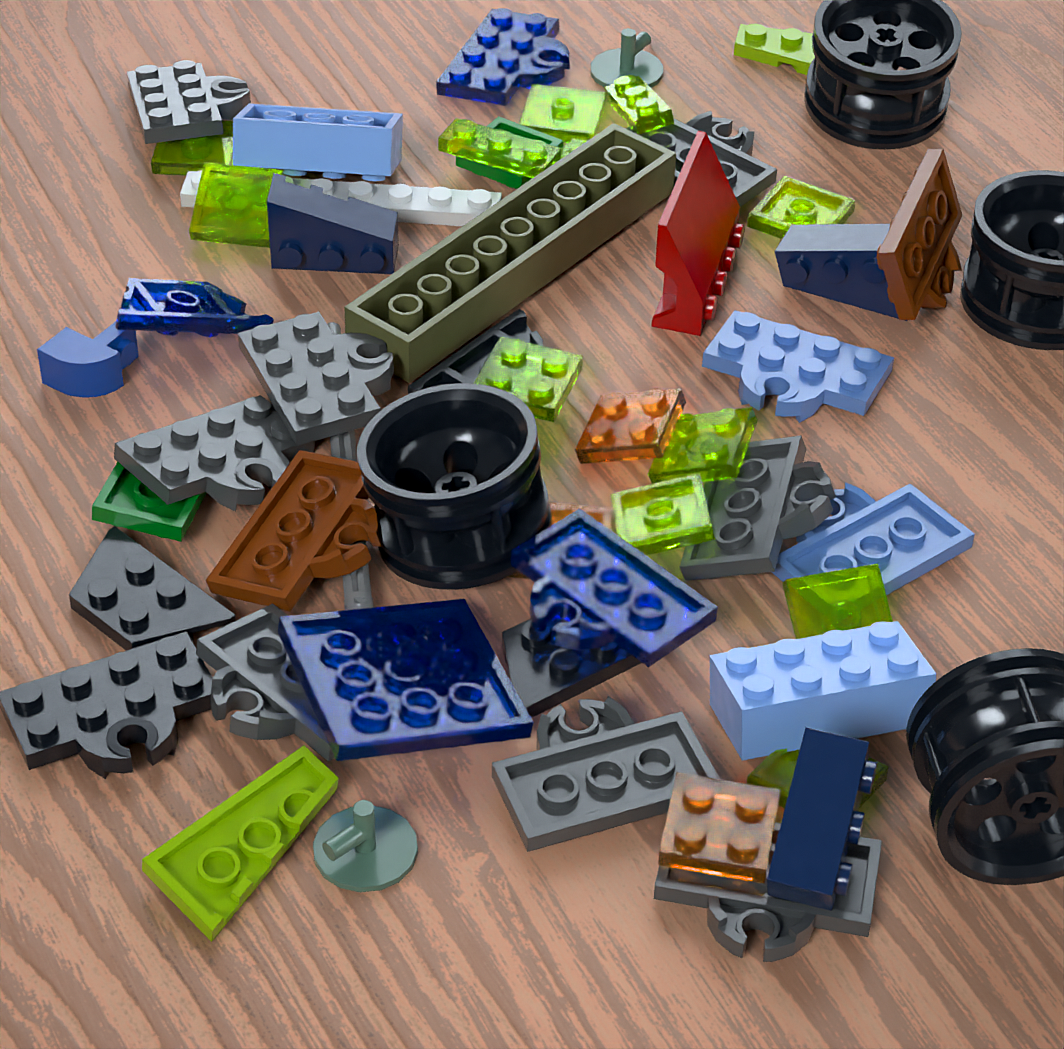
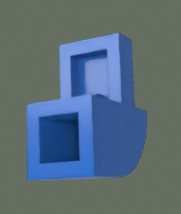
M121 317L94 339L65 327L37 349L42 383L66 395L82 398L103 396L124 386L122 370L139 357L135 323Z

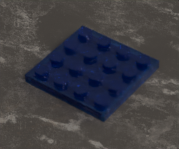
M465 599L279 617L278 635L336 761L503 742L531 737L534 722Z

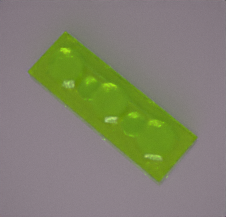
M621 76L614 80V84L604 87L607 102L638 135L674 124L672 109L639 76Z
M455 118L438 137V151L530 178H534L561 159L562 148L546 144L541 140H532L514 135L506 130H497L476 124L467 119Z

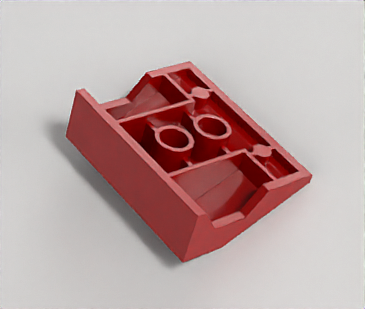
M697 131L658 223L655 266L664 273L663 294L652 318L651 327L697 336H701L706 320L713 321L718 302L717 296H723L727 272H732L736 248H741L745 232V225L739 224V203L708 135L703 131Z

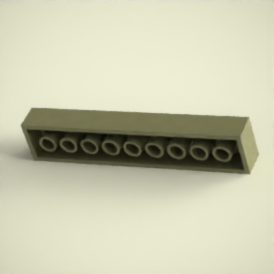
M613 123L344 307L345 333L369 334L383 340L386 343L387 353H393V374L411 383L668 197L674 188L676 152Z

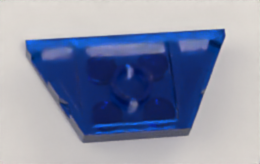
M129 278L122 298L121 308L118 310L115 327L117 330L156 331L169 336L177 335L179 332H195L202 336L215 337L218 333L238 334L239 332L254 329L259 325L273 324L274 319L267 314L260 316L247 315L244 313L247 303L224 293L222 289L209 282Z

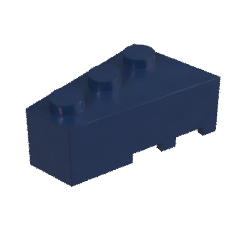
M273 173L267 198L272 269L373 274L394 273L399 246L398 212L349 196L347 201L324 194V188L311 184L310 189L286 182V176Z
M890 224L791 225L774 251L783 286L899 319L894 303H891L888 298V283L884 271L877 264V250L879 245L883 243Z
M805 727L767 877L769 896L830 911L833 909L836 894L846 896L853 864L847 863L845 860L850 843L856 845L859 843L865 813L860 812L859 807L863 793H871L877 768V762L868 761L869 742Z

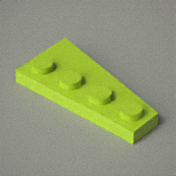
M756 23L749 25L740 24L735 40L734 55L779 67L783 63L790 64L797 73L807 75L809 66L815 57L812 49L813 33L802 32L795 28H768Z
M303 745L142 859V871L212 942L336 792L339 778Z

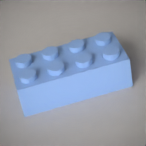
M249 103L233 118V166H243L244 171L248 173H266L268 168L283 169V173L289 176L307 175V171L323 172V177L331 179L345 178L347 173L362 174V179L366 181H383L386 176L393 174L402 160L403 113Z
M898 621L876 622L871 626L845 631L831 630L823 635L801 639H782L774 644L752 648L738 647L728 652L709 655L710 706L742 761L800 750L805 727L854 739L905 730L915 704L923 693L936 682L935 671Z

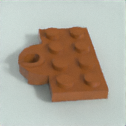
M944 149L927 150L920 166L915 170L914 179L908 191L903 195L902 204L895 218H892L889 231L877 250V264L884 271L888 283V298L891 303H894L899 320H915L920 308H946V297L942 293L952 292L954 272L962 271L959 256L951 241L962 218V211Z
M299 450L207 577L206 583L210 592L263 606L274 604L280 610L291 612L313 578H335L347 575L372 560L366 545L362 543L351 545L356 541L365 540L372 546H381L383 540L381 524L374 506L368 501L369 496L362 482L358 462Z

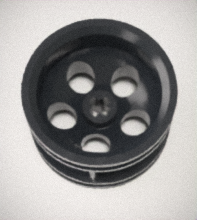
M824 0L815 15L812 35V49L815 57L807 72L804 93L805 106L811 119L824 132L837 140L867 149H900L918 144L931 137L938 131L945 120L951 91L948 76L954 69L958 58L962 33L955 13L942 0ZM903 67L906 70H898V68Z
M1033 170L1006 175L987 185L978 195L975 202L971 225V250L964 266L960 289L961 303L965 312L975 324L998 339L1025 348L1064 350V172Z
M470 383L429 387L410 393L392 402L378 412L362 431L357 445V460L365 491L375 503L374 508L382 528L383 540L381 546H378V550L384 563L397 576L413 584L433 589L458 590L479 587L496 582L517 572L531 562L546 544L551 532L552 514L547 487L541 475V449L537 425L528 406L513 394L499 388Z
M1012 649L987 654L968 661L943 675L923 693L912 709L906 727L907 746L917 777L924 788L931 793L929 817L940 852L955 870L967 877L986 883L1022 885L1063 877L1064 654L1045 649Z

